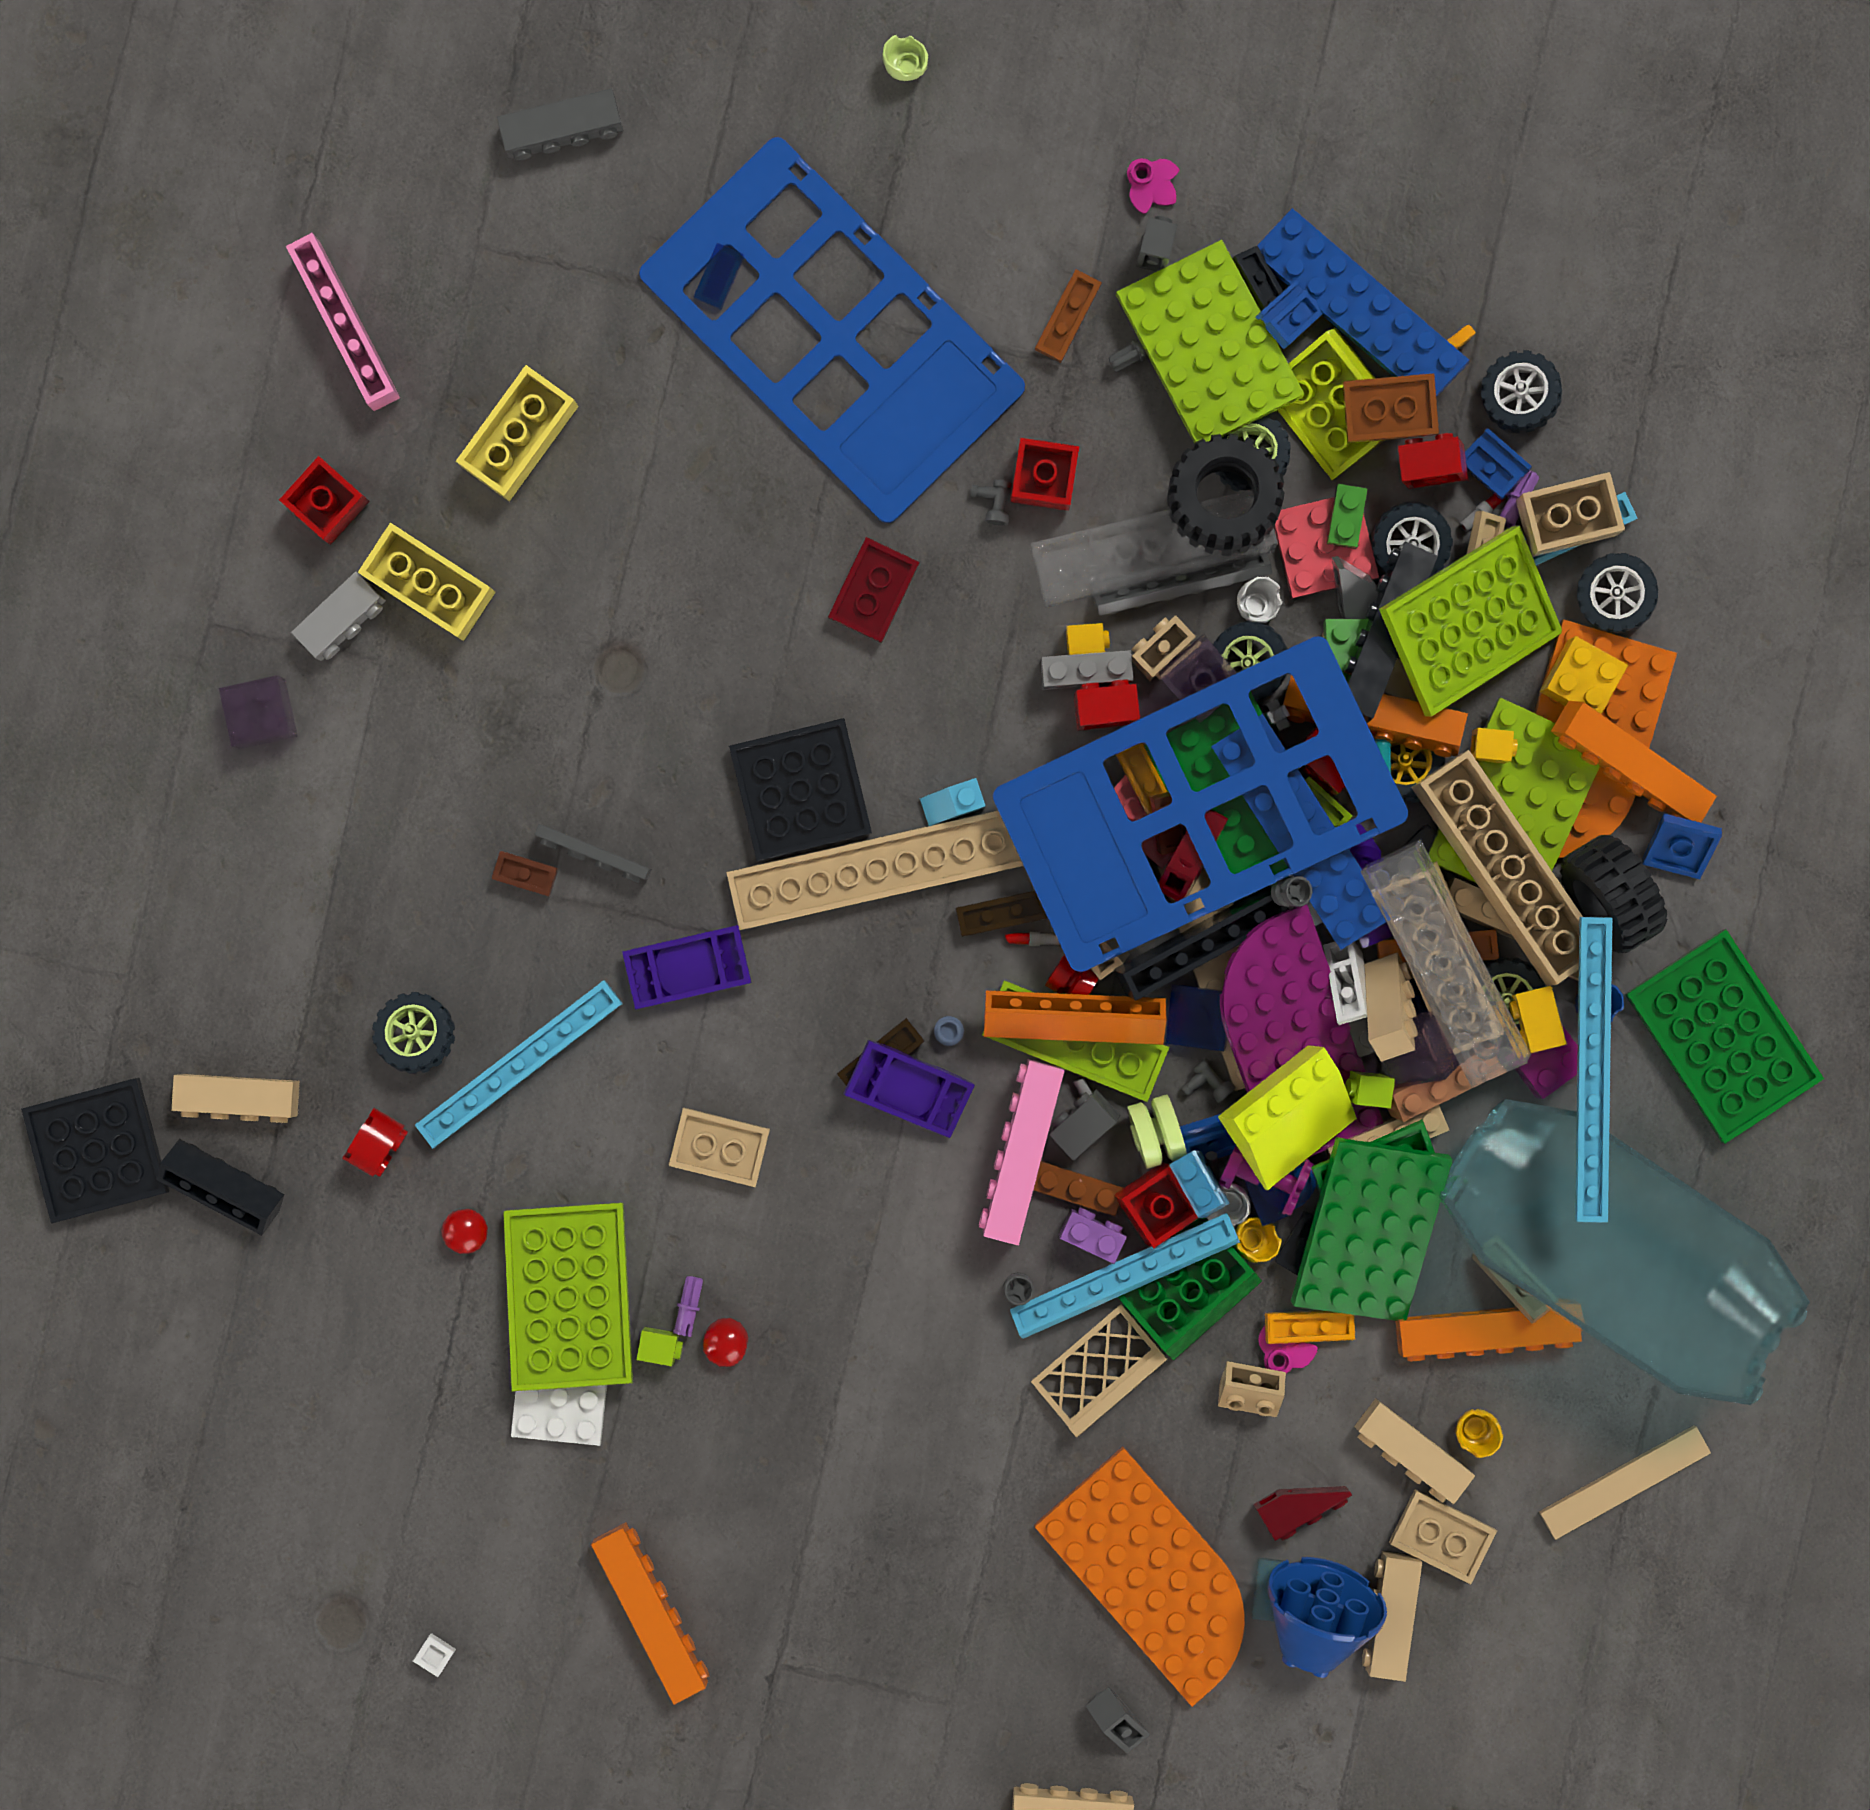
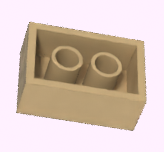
M1610 472L1523 493L1516 499L1524 535L1532 557L1615 537L1625 530Z

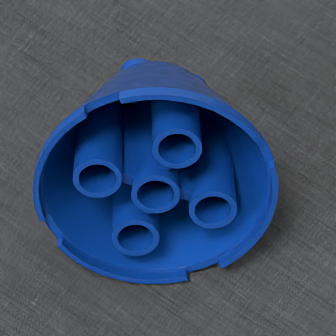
M1302 1557L1301 1562L1289 1564V1561L1286 1560L1278 1564L1270 1574L1268 1593L1280 1650L1283 1654V1663L1289 1667H1297L1311 1672L1320 1678L1327 1677L1330 1671L1339 1666L1382 1629L1387 1617V1607L1381 1593L1376 1595L1369 1587L1370 1581L1358 1572L1330 1560Z

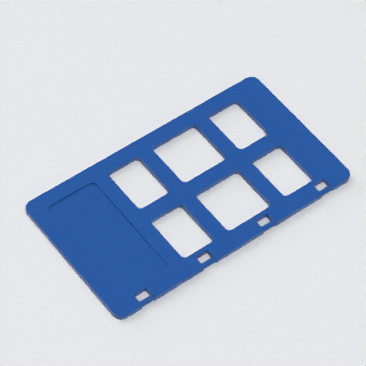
M779 137L770 139L640 268L639 273L643 283L883 523L894 522L1023 395L1025 390L1024 380L784 139ZM796 163L807 173L801 181L790 171ZM788 185H795L822 212V216L781 257L773 258L746 231V227ZM859 228L871 238L866 245L854 235ZM837 232L843 233L884 275L883 280L840 321L835 320L794 279V274ZM731 246L759 273V278L718 319L711 320L684 294L683 290L725 247ZM924 292L936 303L930 310L918 299ZM774 294H779L821 336V341L777 383L772 382L731 341V336ZM898 295H904L930 320L932 326L890 368L885 369L856 341V336ZM840 356L869 384V388L827 430L822 431L793 403V399L835 357ZM988 356L1000 367L994 375L982 364Z
M1319 636L1312 637L998 786L993 793L995 805L1071 968L1078 972L1087 971L1399 826L1408 817V809L1328 641ZM1285 674H1290L1293 676L1319 732L1317 736L1281 753H1277L1274 751L1251 703L1249 693ZM1222 704H1227L1231 708L1255 759V763L1239 773L1195 792L1191 789L1166 733L1173 727ZM1145 743L1172 797V803L1139 820L1130 821L1104 768V761L1135 745ZM1330 756L1358 815L1355 819L1321 835H1315L1287 776L1290 772L1317 759ZM1266 786L1294 842L1293 847L1246 870L1233 874L1229 871L1206 822L1205 813L1253 789ZM1372 818L1376 828L1360 835L1356 825ZM1182 824L1189 833L1211 883L1207 888L1175 903H1168L1142 849V843L1155 835ZM1286 858L1290 868L1273 875L1269 865ZM1201 898L1204 908L1188 915L1184 905ZM1116 938L1119 947L1103 954L1099 945Z

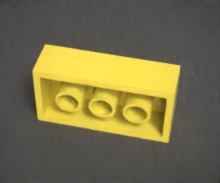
M525 365L457 458L456 462L500 496L510 501L579 406L573 398Z
M392 523L388 525L358 571L359 574L462 641L465 640L496 593L491 587Z

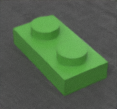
M1337 484L1327 544L1354 549L1358 547L1367 488Z

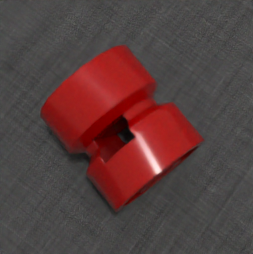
M1064 954L1048 978L1045 986L1057 994L1064 992L1066 994L1089 995L1099 978L1091 969L1084 972L1072 969Z

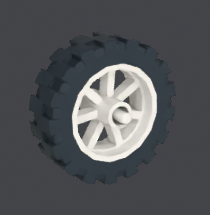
M1523 350V353L1512 351L1509 353V356L1499 357L1496 360V364L1490 365L1487 369V375L1482 380L1481 397L1485 412H1487L1488 417L1493 423L1498 424V427L1506 430V428L1510 429L1513 433H1520L1523 430H1526V433L1532 432L1538 426L1540 428L1545 426L1547 420L1552 419L1556 415L1558 406L1560 407L1562 400L1561 378L1559 372L1555 369V365L1551 361H1547L1544 355L1540 353L1535 355L1529 350ZM1519 373H1530L1531 375L1524 381L1520 379ZM1514 375L1516 383L1511 385L1504 381L1509 376ZM1536 376L1542 381V387L1529 388ZM1500 388L1514 392L1500 400ZM1544 393L1538 404L1530 397V394ZM1514 399L1517 401L1515 411L1505 406ZM1528 402L1533 407L1529 410L1521 411L1522 403Z
M1404 502L1403 504L1392 506L1389 511L1384 512L1380 516V520L1373 528L1371 546L1375 560L1386 574H1388L1390 566L1387 565V560L1391 553L1390 545H1402L1405 541L1438 555L1430 577L1445 567L1444 564L1451 556L1450 551L1451 546L1453 547V538L1449 524L1436 509L1421 502ZM1414 520L1412 532L1407 533L1401 524ZM1420 522L1430 528V531L1416 536ZM1396 527L1404 535L1403 540H1390ZM1433 535L1434 543L1432 549L1421 544L1422 540Z
M1627 553L1606 554V556L1594 560L1584 570L1578 582V604L1584 617L1594 627L1608 633L1630 632V630L1642 626L1653 614L1658 602L1657 580L1651 568L1640 558ZM1611 572H1625L1619 585L1615 584L1610 574ZM1630 574L1637 580L1639 585L1624 589ZM1606 575L1612 587L1611 589L1596 586ZM1641 590L1640 599L1637 604L1626 596L1627 593ZM1595 592L1610 594V597L1598 605ZM1613 600L1616 603V615L1602 610ZM1624 600L1634 608L1628 613L1620 615V601Z

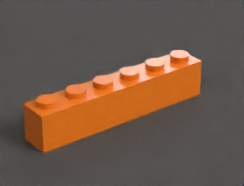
M1291 675L1283 703L1290 714L1287 719L1295 723H1303L1304 721L1315 723ZM1383 694L1374 718L1367 725L1375 740L1384 739L1390 743L1404 744L1406 748L1411 750L1426 749L1434 751L1436 755L1441 757H1451V755H1458L1468 713L1444 708L1432 717L1424 716L1419 702Z
M1568 701L1551 730L1553 734L1559 737L1558 742L1561 745L1581 752V758L1594 766L1598 764L1604 768L1603 773L1607 777L1615 781L1621 780L1627 784L1625 787L1627 791L1639 797L1644 796L1649 800L1647 804L1657 811H1665L1672 816L1701 823L1717 797L1584 702Z
M986 990L984 1037L1163 1045L1167 1020L1166 998L1142 997L1134 1000L1127 996Z
M1573 1302L1557 1303L1553 1309L1533 1324L1517 1307L1409 1316L1407 1320L1397 1319L1395 1321L1398 1353L1402 1357H1407V1361L1425 1360V1355L1435 1354L1438 1359L1454 1358V1353L1466 1352L1467 1356L1484 1355V1350L1496 1349V1353L1500 1354L1512 1353L1515 1347H1525L1526 1351H1538L1544 1349L1543 1345L1555 1344V1348L1573 1347V1342H1582L1579 1306Z
M625 1522L595 1538L591 1546L673 1705L705 1689L708 1683L709 1672L702 1660L698 1662L693 1651L696 1648L689 1634L684 1635L679 1626L682 1624L681 1617L675 1607L670 1608L666 1600L668 1593L662 1581H656L652 1573L654 1565L647 1554H642L638 1546L641 1544L636 1530L633 1527L629 1529Z

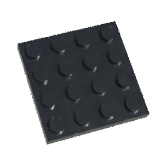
M844 718L729 746L757 861L872 834Z
M140 1078L126 1080L21 1109L51 1224L169 1192L168 1186L157 1180L161 1158Z

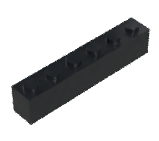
M1406 541L1398 549L1393 548L1388 557L1387 565L1390 566L1387 576L1382 575L1376 591L1380 594L1376 603L1372 602L1366 612L1365 618L1369 620L1365 630L1361 629L1354 643L1355 646H1358L1354 657H1349L1343 671L1347 673L1346 681L1366 723L1375 716L1398 658V652L1379 609L1428 579L1438 555Z
M1267 886L1113 970L1126 996L1138 1000L1240 945L1247 938L1246 935L1258 924L1278 913L1289 910V908L1277 905L1271 897V887Z

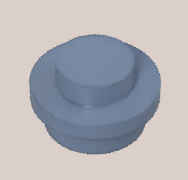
M953 1016L942 1017L934 1027L935 1037L943 1045H955L963 1037V1025Z

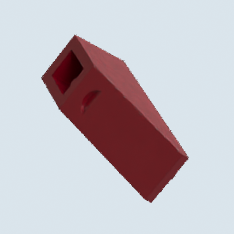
M1211 809L1205 813V819L1217 842L1228 818ZM1186 831L1159 881L1163 894L1176 901L1189 895L1204 868L1188 831Z
M1346 1486L1278 1489L1254 1503V1506L1273 1539L1276 1541L1280 1538L1283 1541L1292 1537L1297 1532L1296 1528L1305 1523L1311 1525L1322 1518V1513L1330 1508L1337 1510L1348 1503L1347 1498L1351 1497L1352 1494Z

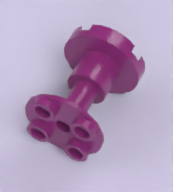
M1235 1146L1221 1176L1219 1185L1230 1189L1235 1176L1258 1186V1178L1238 1147ZM1306 1159L1298 1178L1287 1174L1273 1186L1290 1194L1282 1211L1284 1215H1292L1301 1191H1303L1312 1170L1311 1167L1314 1165L1308 1159Z

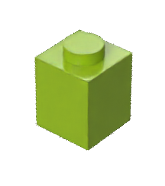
M1350 1072V1078L1346 1080L1345 1087L1351 1103L1391 1109L1394 1078L1383 1074Z
M644 1327L641 1332L636 1360L672 1366L675 1359L680 1360L683 1342L678 1341L679 1335L671 1331Z

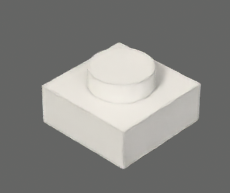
M431 1633L413 1662L439 1677L456 1649Z

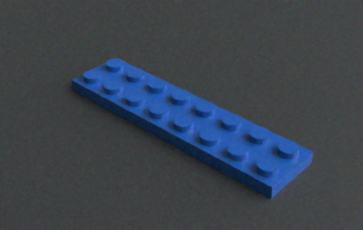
M1293 208L1257 245L1265 258V262L1279 279L1287 286H1290L1298 279L1300 282L1298 285L1303 291L1306 289L1317 301L1318 308L1323 312L1322 316L1393 377L1434 373L1437 398L1469 364V359Z
M1264 715L1258 716L1274 751L1277 753L1285 751V748ZM1240 728L1211 746L1230 776L1253 766L1255 763V759ZM1296 769L1290 772L1287 779L1312 832L1315 835H1321L1334 829L1335 826L1299 770ZM1260 786L1243 794L1242 796L1279 854L1291 849L1294 842L1269 789L1266 786ZM1349 849L1293 874V876L1304 877L1310 882L1312 886L1310 902L1340 950L1393 918ZM1284 858V862L1286 863L1288 868H1290L1287 859Z

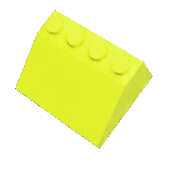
M1337 328L1326 331L1288 363L1304 392V396L1278 409V412L1331 480L1337 478L1385 441L1347 443L1342 383L1344 381L1376 378Z
M1309 1045L1218 1116L1265 1190H1269L1357 1119L1341 1073L1324 1047Z

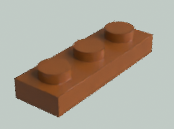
M1075 269L1035 347L1036 351L1062 363L1102 282Z
M1041 1161L1033 1190L1116 1216L1119 1203L1114 1194L1124 1187Z

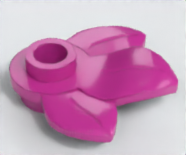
M1143 158L1134 160L1127 170V178L1132 185L1129 197L1133 206L1140 213L1146 214L1151 208L1152 203L1161 206L1175 204L1176 191L1170 180L1179 173L1180 169L1167 159H1158L1153 162ZM1143 170L1146 172L1147 177L1140 179L1137 177L1136 172Z
M1265 1325L1259 1334V1346L1265 1353L1264 1366L1266 1369L1286 1372L1287 1374L1292 1368L1307 1366L1314 1359L1318 1350L1316 1345L1305 1342L1267 1344ZM1277 1355L1283 1356L1284 1359L1283 1363L1279 1366L1273 1363V1359Z

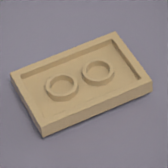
M684 1107L669 1166L756 1187L770 1129Z
M1415 1489L1389 1543L1446 1573L1472 1584L1497 1530Z

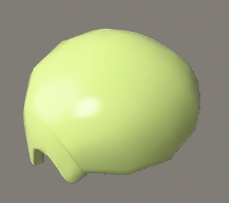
M894 35L884 44L883 62L887 73L894 79L910 81L918 79L924 74L928 64V53L922 43L911 35L907 38H898Z

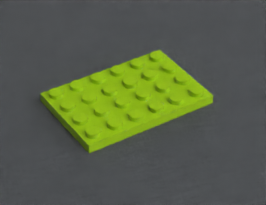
M1223 240L1201 249L1116 292V297L1194 444L1202 438L1206 442L1210 441L1211 435L1221 434L1222 438L1304 396V392L1278 343L1266 330V324L1261 319L1258 320L1256 318L1260 310Z
M1520 526L1510 527L1379 609L1424 716L1430 717L1562 633L1561 625Z
M1500 697L1497 699L1485 728L1514 731L1513 739H1517L1518 742L1516 756L1512 757L1511 762L1506 764L1477 762L1551 871H1553L1600 766L1598 764L1594 766L1581 758L1582 753L1578 750H1571L1558 742L1559 737L1551 732L1555 722ZM1438 828L1437 835L1425 860L1431 863L1437 861L1440 868L1477 884Z
M624 1203L504 1211L512 1391L633 1383Z

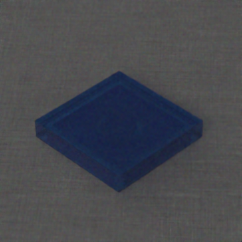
M1173 984L1171 988L1166 1044L1226 1051L1227 1035L1220 1010V994H1222L1223 990Z

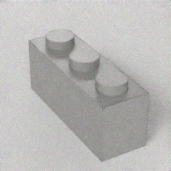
M356 571L291 633L316 659L320 661L323 659L329 660L340 650L338 645L346 638L350 640L362 629L360 625L367 618L371 620L383 610L381 605L386 600Z
M1131 650L1042 657L1043 690L1077 688L1087 683H1099V686L1111 684V681L1128 679L1129 684H1131L1133 681Z

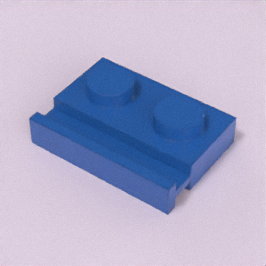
M1298 279L1256 316L1258 320L1261 319L1266 324V330L1283 349L1291 344L1323 314L1318 308L1317 301L1306 289L1303 291L1298 285L1300 283Z
M1488 428L1465 451L1467 471L1501 501L1532 469L1529 463Z
M1220 1114L1180 1126L1187 1154L1194 1150L1201 1151L1204 1157L1209 1151L1216 1152L1217 1158L1232 1154L1236 1144L1219 1120L1218 1116Z

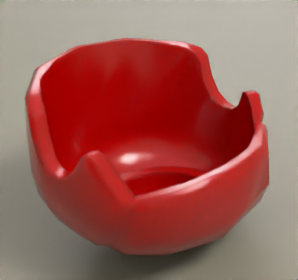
M461 1209L453 1211L442 1223L441 1236L444 1243L456 1253H472L479 1250L487 1240L488 1226L484 1217L475 1210Z
M732 1318L718 1319L706 1329L703 1338V1351L708 1360L717 1366L732 1367L738 1364L746 1353L748 1333L740 1322Z

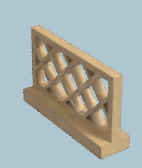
M1120 1304L1035 1377L1031 1383L1077 1438L1166 1362L1168 1358ZM1120 1313L1128 1321V1335L1110 1334L1111 1321ZM1107 1325V1333H1099ZM1132 1327L1140 1336L1131 1335ZM1094 1335L1106 1336L1105 1354L1088 1353V1342ZM1110 1337L1127 1338L1126 1356L1109 1355ZM1131 1339L1144 1340L1151 1350L1143 1357H1130ZM1085 1344L1084 1352H1075ZM1071 1355L1084 1356L1082 1374L1065 1372L1066 1359ZM1087 1356L1105 1358L1103 1375L1086 1374ZM1108 1358L1126 1359L1125 1372L1120 1377L1107 1376ZM1129 1360H1138L1129 1368ZM1062 1364L1061 1372L1053 1371ZM1049 1374L1061 1375L1060 1393L1048 1392L1040 1382ZM1065 1376L1082 1377L1081 1395L1064 1393ZM1086 1377L1103 1379L1102 1392L1098 1396L1085 1395ZM1107 1379L1115 1380L1106 1388ZM1052 1396H1060L1059 1405ZM1063 1397L1081 1398L1080 1411L1071 1419L1062 1410ZM1084 1399H1093L1084 1407Z

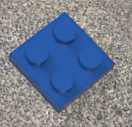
M1664 813L1643 855V865L1701 879L1722 837V828Z

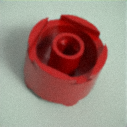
M373 1108L342 1159L372 1177L374 1175L381 1177L392 1159L388 1152L390 1149L395 1152L397 1151L408 1131L403 1129L405 1125Z

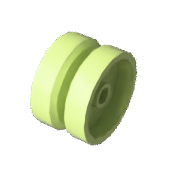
M1167 1094L1152 1099L1151 1107L1154 1118L1150 1117L1147 1107L1142 1102L1127 1106L1132 1136L1138 1152L1140 1151L1146 1169L1162 1164L1163 1157L1160 1145H1163L1167 1157L1172 1161L1187 1155L1179 1123Z

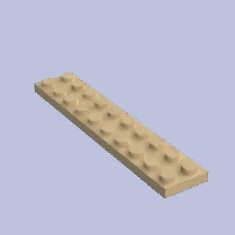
M994 811L726 873L739 930H744L1024 865L999 811Z

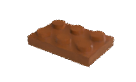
M1434 373L1353 380L1342 383L1347 443L1435 436L1439 434Z

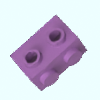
M1080 1207L1078 1211L1070 1209L1059 1233V1238L1115 1264L1127 1238L1125 1233L1121 1232L1123 1227L1109 1220L1103 1224L1094 1219L1096 1214Z

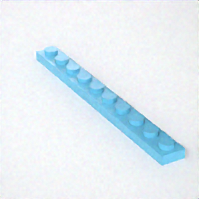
M1579 917L1575 1220L1577 1222H1608L1612 917Z

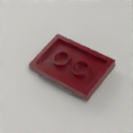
M866 537L828 618L882 643L920 562Z

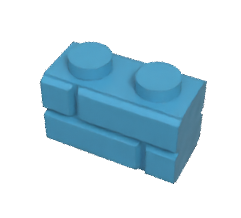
M1194 1150L1169 1166L1198 1218H1206L1227 1206L1230 1202L1210 1166H1206L1207 1161L1202 1152Z

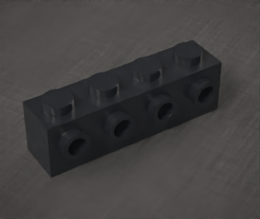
M181 1139L176 1142L160 1163L157 1176L159 1182L261 1236L279 1213L285 1195L275 1187L262 1183L247 1172L240 1171L228 1165L224 1160L213 1157L200 1150L196 1145Z

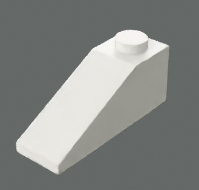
M1336 942L1323 945L1331 971L1329 979L1337 1023L1341 1025L1366 1018L1365 969L1362 951L1356 942L1351 943L1342 950H1340Z

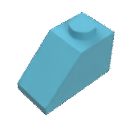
M976 778L920 798L929 826L986 807Z

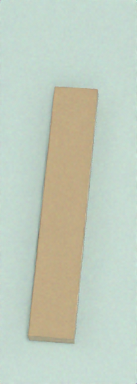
M1692 1426L1544 1508L1539 1513L1552 1537L1556 1540L1711 1454L1698 1428Z

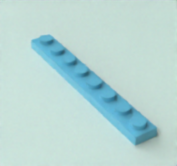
M603 980L416 1123V1128L432 1149L621 1006L623 1004L609 984Z
M1225 1213L1167 1239L1154 1249L1152 1247L1144 1249L1115 1262V1264L1108 1265L1036 1297L1024 1305H1018L1010 1309L1020 1337L1024 1339L1240 1243V1240L1229 1215Z

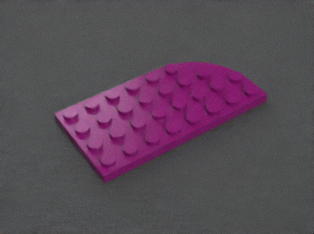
M1308 905L1293 907L1258 924L1246 935L1247 938L1241 943L1237 951L1232 953L1224 972L1226 975L1223 991L1220 994L1222 1022L1247 1093L1308 1045L1324 1047L1340 1071L1344 1084L1350 1078L1351 1071L1366 1073L1362 1059L1358 1057L1352 1040L1349 1022L1341 1025L1337 1023L1329 979L1331 971ZM1351 1103L1357 1119L1311 1156L1333 1146L1336 1137L1349 1139L1383 1124L1379 1108Z

